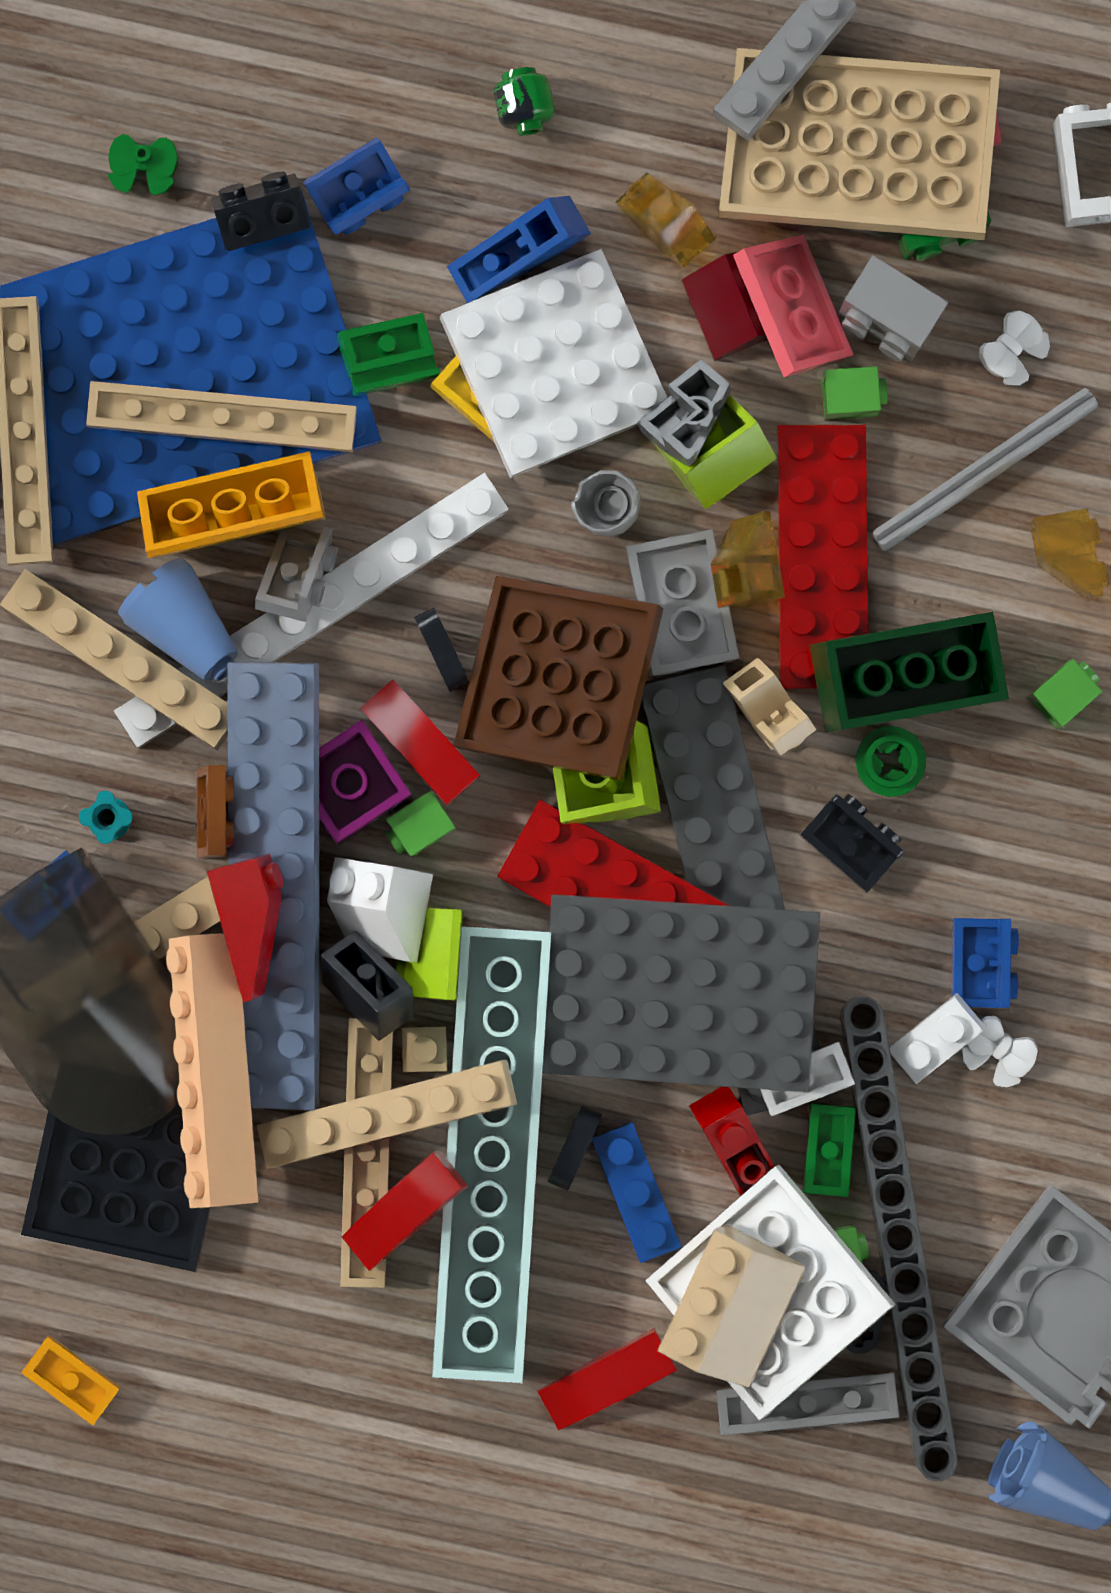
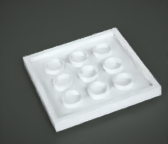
M602 249L447 311L440 316L445 332L459 359L460 366L471 391L475 395L479 409L487 422L494 443L510 478L637 426V421L667 399Z
M780 1165L775 1166L645 1280L674 1315L713 1231L726 1225L742 1231L807 1266L751 1386L745 1387L728 1382L758 1420L767 1416L896 1305Z

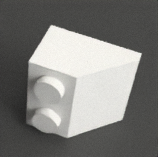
M335 857L327 902L345 937L356 930L380 956L417 963L433 874Z

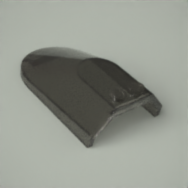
M79 848L37 871L0 897V1046L40 1103L52 1115L73 1128L92 1134L120 1135L142 1130L163 1119L179 1104L177 1099V1088L180 1083L179 1065L173 1051L176 1027L175 1018L170 1009V998L173 993L172 976L84 848Z

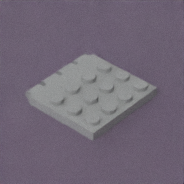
M1049 1184L942 1326L1070 1426L1077 1419L1090 1428L1108 1405V1403L1096 1395L1097 1391L1101 1387L1111 1395V1231Z

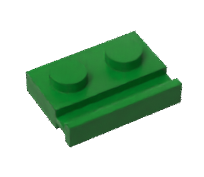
M423 313L343 330L337 334L347 375L351 379L353 386L352 392L354 397L437 378L440 374L439 367L435 363V353Z

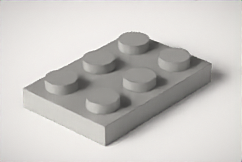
M713 529L626 546L636 600L659 604L664 608L650 663L652 677L739 660Z

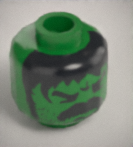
M522 67L503 73L501 75L502 80L494 88V97L501 125L508 129H517L518 136H529L542 132V124L548 122L555 114L548 78L543 74L536 73V69L533 67Z

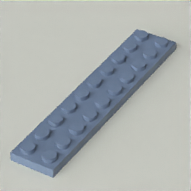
M229 662L227 663L228 776L233 777V800L228 802V820L233 822V845L228 847V864L270 853L272 862L278 864L283 877V887L280 889L282 900L265 994L251 1001L243 1002L251 1108L315 1111L320 1107L319 663Z

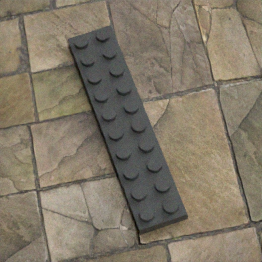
M725 665L645 684L642 704L686 881L730 906L785 910L734 700L723 685V682L728 679ZM813 1025L812 1051L820 1049ZM737 1087L742 1108L747 1116L768 1111L760 1089Z

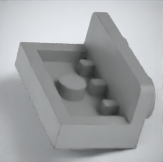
M323 527L319 539L284 530L280 531L255 598V609L307 622L312 606L319 607L322 602L325 581L321 580L324 572H332L336 562L338 547L332 545V529Z

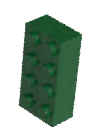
M993 612L809 645L825 733L1009 699Z

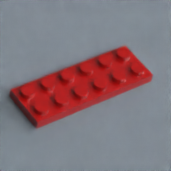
M778 425L779 681L785 690H817L809 645L868 634L866 425Z
M539 799L497 875L498 878L551 907V896L553 894L730 906L584 823H561L559 809Z

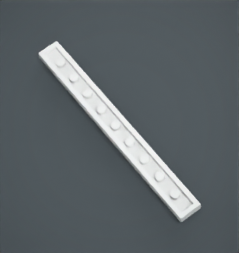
M486 473L481 474L333 569L332 572L324 575L321 580L325 581L322 602L319 607L312 606L307 622L266 612L232 634L230 638L238 651L234 661H277L509 512L508 507ZM184 666L178 669L218 697L228 692L227 677L219 682L214 678L204 681ZM137 697L114 710L138 749L177 725Z

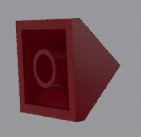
M737 252L724 254L681 280L714 361L768 340L733 257Z

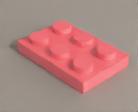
M804 234L747 247L733 255L783 377L843 362L854 355Z

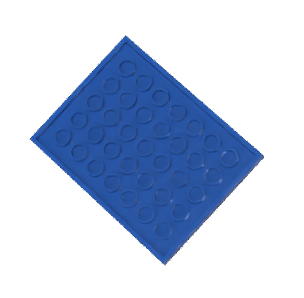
M302 191V198L310 222V227L305 230L227 251L217 219L213 218L0 285V298L36 296L39 299L53 547L141 519L137 491L310 451L313 464L350 453L88 428L86 421L91 381L356 406L357 414L353 451L382 443L367 394L353 396V386L351 379L348 378L337 339V334L340 331L346 330Z

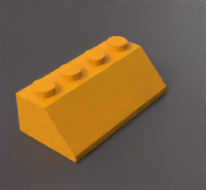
M310 451L137 491L146 554L151 559L326 519L321 491Z

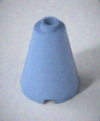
M184 558L171 560L152 572L157 579L146 588L139 583L123 601L118 614L125 625L204 681L214 678L219 682L227 677V663L235 662L238 651L193 567Z
M1032 1421L1021 1424L1017 1430L1023 1433L1015 1442L1007 1438L994 1460L988 1485L995 1488V1494H988L989 1499L1005 1508L1089 1530H1097L1101 1526H1107L1111 1522V1489L1043 1426Z

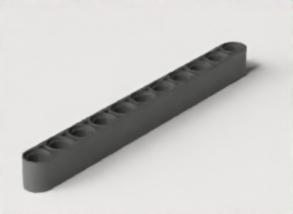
M854 997L843 1005L840 1012V1021L847 1063L855 1083L851 1088L856 1108L855 1112L882 1275L886 1285V1293L896 1304L889 1310V1317L912 1456L916 1467L926 1478L932 1481H943L955 1472L957 1452L884 1013L876 1000L869 997ZM861 1003L868 1005L873 1012V1021L865 1029L856 1028L850 1020L852 1009ZM866 1048H874L881 1058L879 1067L871 1073L863 1072L857 1063L860 1052ZM874 1092L883 1093L888 1101L886 1112L878 1117H871L865 1109L867 1097ZM889 1136L894 1141L895 1152L888 1160L879 1161L873 1155L872 1146L879 1137ZM896 1180L901 1184L902 1196L895 1204H884L879 1196L881 1186L887 1181ZM905 1225L910 1233L908 1243L899 1249L890 1247L887 1242L888 1231L893 1226ZM911 1269L917 1276L915 1287L906 1293L897 1291L894 1285L896 1274L901 1270ZM910 1314H920L924 1319L922 1332L914 1337L904 1335L902 1332L904 1318ZM919 1358L930 1360L932 1365L931 1373L926 1379L915 1381L910 1378L909 1367L914 1360ZM925 1403H934L939 1408L937 1420L929 1425L918 1423L916 1419L918 1408ZM934 1447L945 1449L946 1460L941 1467L937 1469L925 1467L924 1456L929 1449Z

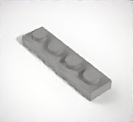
M804 0L715 106L713 117L749 141L855 14L856 4L851 0Z
M894 1373L806 1381L761 1420H758L734 1389L716 1390L721 1436L899 1418Z

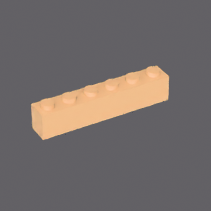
M224 933L169 939L166 961L172 976L173 993L170 998V1009L175 1018L176 1027L173 1051L179 1065L180 1083L177 1088V1099L182 1108L183 1129L180 1141L186 1155L187 1174L184 1179V1190L189 1198V1207L205 1208L257 1203L259 1201L243 1001Z

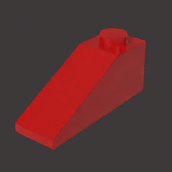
M270 853L207 871L243 1002L251 1001L265 994L282 900L280 889L283 887L281 870L276 862H272Z

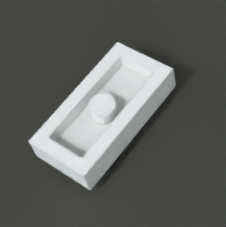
M956 993L889 1048L890 1054L917 1084L982 1033L986 1026L960 995Z
M836 1042L812 1051L809 1092L760 1090L769 1114L773 1116L852 1086L855 1083L840 1044Z

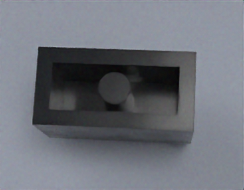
M356 930L321 954L323 985L378 1041L413 1017V988Z

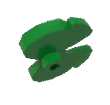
M121 134L114 138L108 153L109 165L112 173H108V179L116 190L124 194L129 193L135 181L137 170L141 172L146 171L149 190L153 196L166 193L174 185L172 177L177 169L178 155L174 143L167 137L159 138L149 146L138 145L126 134Z

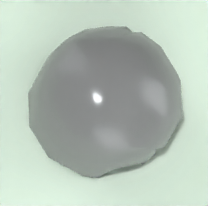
M600 470L579 483L574 501L571 502V509L578 523L592 534L614 537L626 532L636 521L641 506V495L637 486L629 477L619 471Z

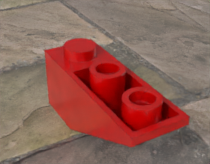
M721 1086L688 1105L740 1197L775 1167L742 1106L729 1087Z

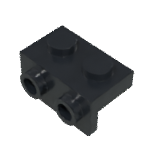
M284 171L274 172L262 177L259 184L244 187V184L241 183L229 185L218 191L219 195L211 197L214 213L227 251L295 233L310 227L296 173L287 175Z
M835 794L799 836L860 889L868 893L895 860L899 859L904 853L898 846L902 839L884 823L876 827L867 820L864 815L868 810L853 796L847 794L843 799L840 795Z

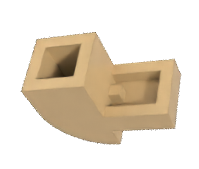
M756 658L723 682L724 687L733 697L735 704L770 750L774 749L780 756L788 750L798 747L807 736L816 731L809 717L790 699L776 675L759 658Z

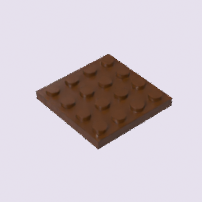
M496 576L453 746L461 750L622 781L664 608L655 603Z

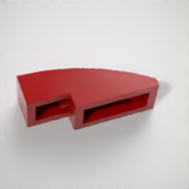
M393 679L360 708L447 806L480 778V774Z
M441 1151L433 1152L376 1202L341 1237L367 1270L372 1271L438 1214V1211L466 1189L468 1185Z
M655 1328L618 1348H612L537 1390L558 1430L587 1418L677 1371L672 1359L658 1351L662 1341Z

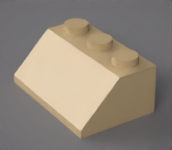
M730 1225L715 1229L658 1351L698 1373L750 1387L807 1266Z

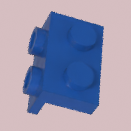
M378 137L302 182L328 228L335 235L340 232L346 235L358 230L366 223L365 217L378 209L381 212H385L396 207L404 200L402 195L410 190L407 182L401 177Z
M953 918L952 997L958 993L969 1007L1010 1008V999H1017L1018 974L1017 972H1011V955L1018 954L1019 933L1018 928H1011V919Z

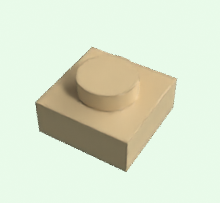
M446 1026L402 1028L403 1072L448 1071Z

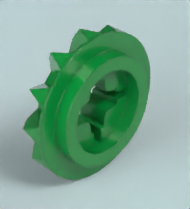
M895 726L878 728L869 733L859 745L855 758L858 777L873 793L886 797L904 795L913 790L923 778L926 769L925 750L918 738L906 729ZM900 745L902 748L898 752L900 755L897 761L907 773L892 769L888 774H884L883 778L879 777L882 772L883 762L878 759L879 756L874 754V751L888 755Z

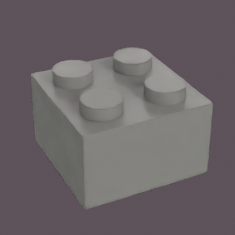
M872 255L844 299L837 316L844 320L841 325L851 334L862 339L865 335H868L881 344L879 350L891 359L901 362L904 358L912 362L949 302Z

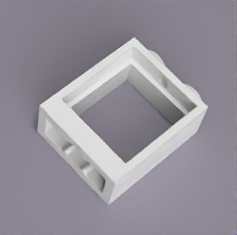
M1111 102L1107 104V109L1090 110L1089 105L1067 107L1063 109L1064 114H1059L1053 123L1065 227L1111 222V196L1080 199L1072 129L1111 125Z

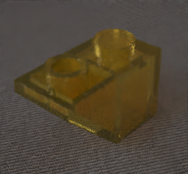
M647 172L639 180L633 182L627 191L615 201L626 216L662 253L683 268L716 239L691 202Z
M1088 508L1035 517L1030 522V529L1037 566L1087 601L1097 600L1104 595L1102 588L1108 587V576L1105 563L1097 561L1095 545L1100 544V532L1096 518H1089Z
M764 511L732 520L710 564L717 607H752L785 598L771 512Z

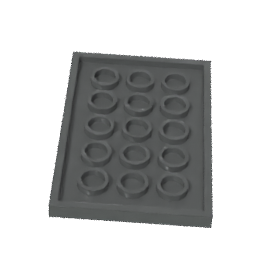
M553 894L551 896L549 928L551 943L542 1073L809 1092L821 912Z

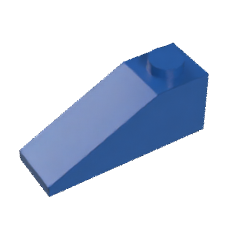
M570 196L550 197L449 264L447 268L466 302L470 303L557 257L591 233Z

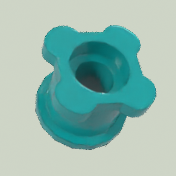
M106 790L99 792L96 801L89 808L82 809L79 813L80 824L88 826L102 844H110L115 839L125 835L133 820L132 812L128 806L120 799L115 798L112 792ZM112 810L115 814V821L112 825L105 826L102 823V816L106 811Z

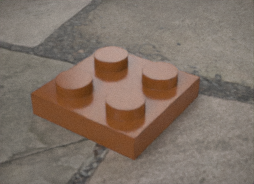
M206 765L196 770V858L225 856L226 847H232L233 822L232 820H226V802H232L233 777L226 775V765Z

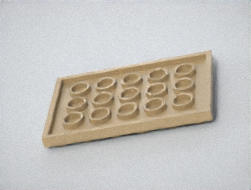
M737 48L733 85L762 50ZM820 55L749 141L728 127L719 218L984 240L1000 70Z

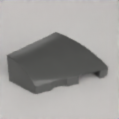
M703 359L668 385L671 396L637 421L641 433L665 453L687 466H691L696 461L731 392L730 384Z

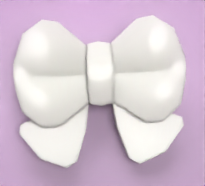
M1020 310L1009 312L1004 317V333L995 342L984 343L980 347L979 359L988 372L999 378H1004V385H1021L1029 380V374L1017 356L1023 350L1036 358H1046L1050 348L1048 333L1042 332L1041 326L1030 314Z
M985 1016L981 1019L982 1023L986 1026L984 1031L962 1048L963 1061L970 1070H976L993 1055L996 1059H999L993 1078L994 1084L1002 1087L1019 1084L1020 1077H1023L1033 1067L1038 1047L1034 1039L1030 1037L1013 1039L1009 1034L1004 1033L1001 1020L998 1017Z

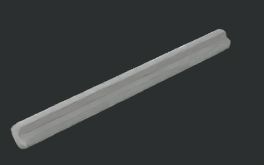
M1083 388L875 529L872 534L874 540L883 551L889 550L1094 411L1098 406L1096 398L1087 388Z

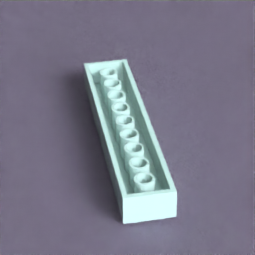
M462 927L452 1073L507 1060L517 1105L449 1122L447 1160L467 1183L468 1187L443 1207L432 1377L522 1383L551 932Z

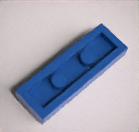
M633 1122L592 1137L593 1144L640 1263L681 1248L682 1246Z

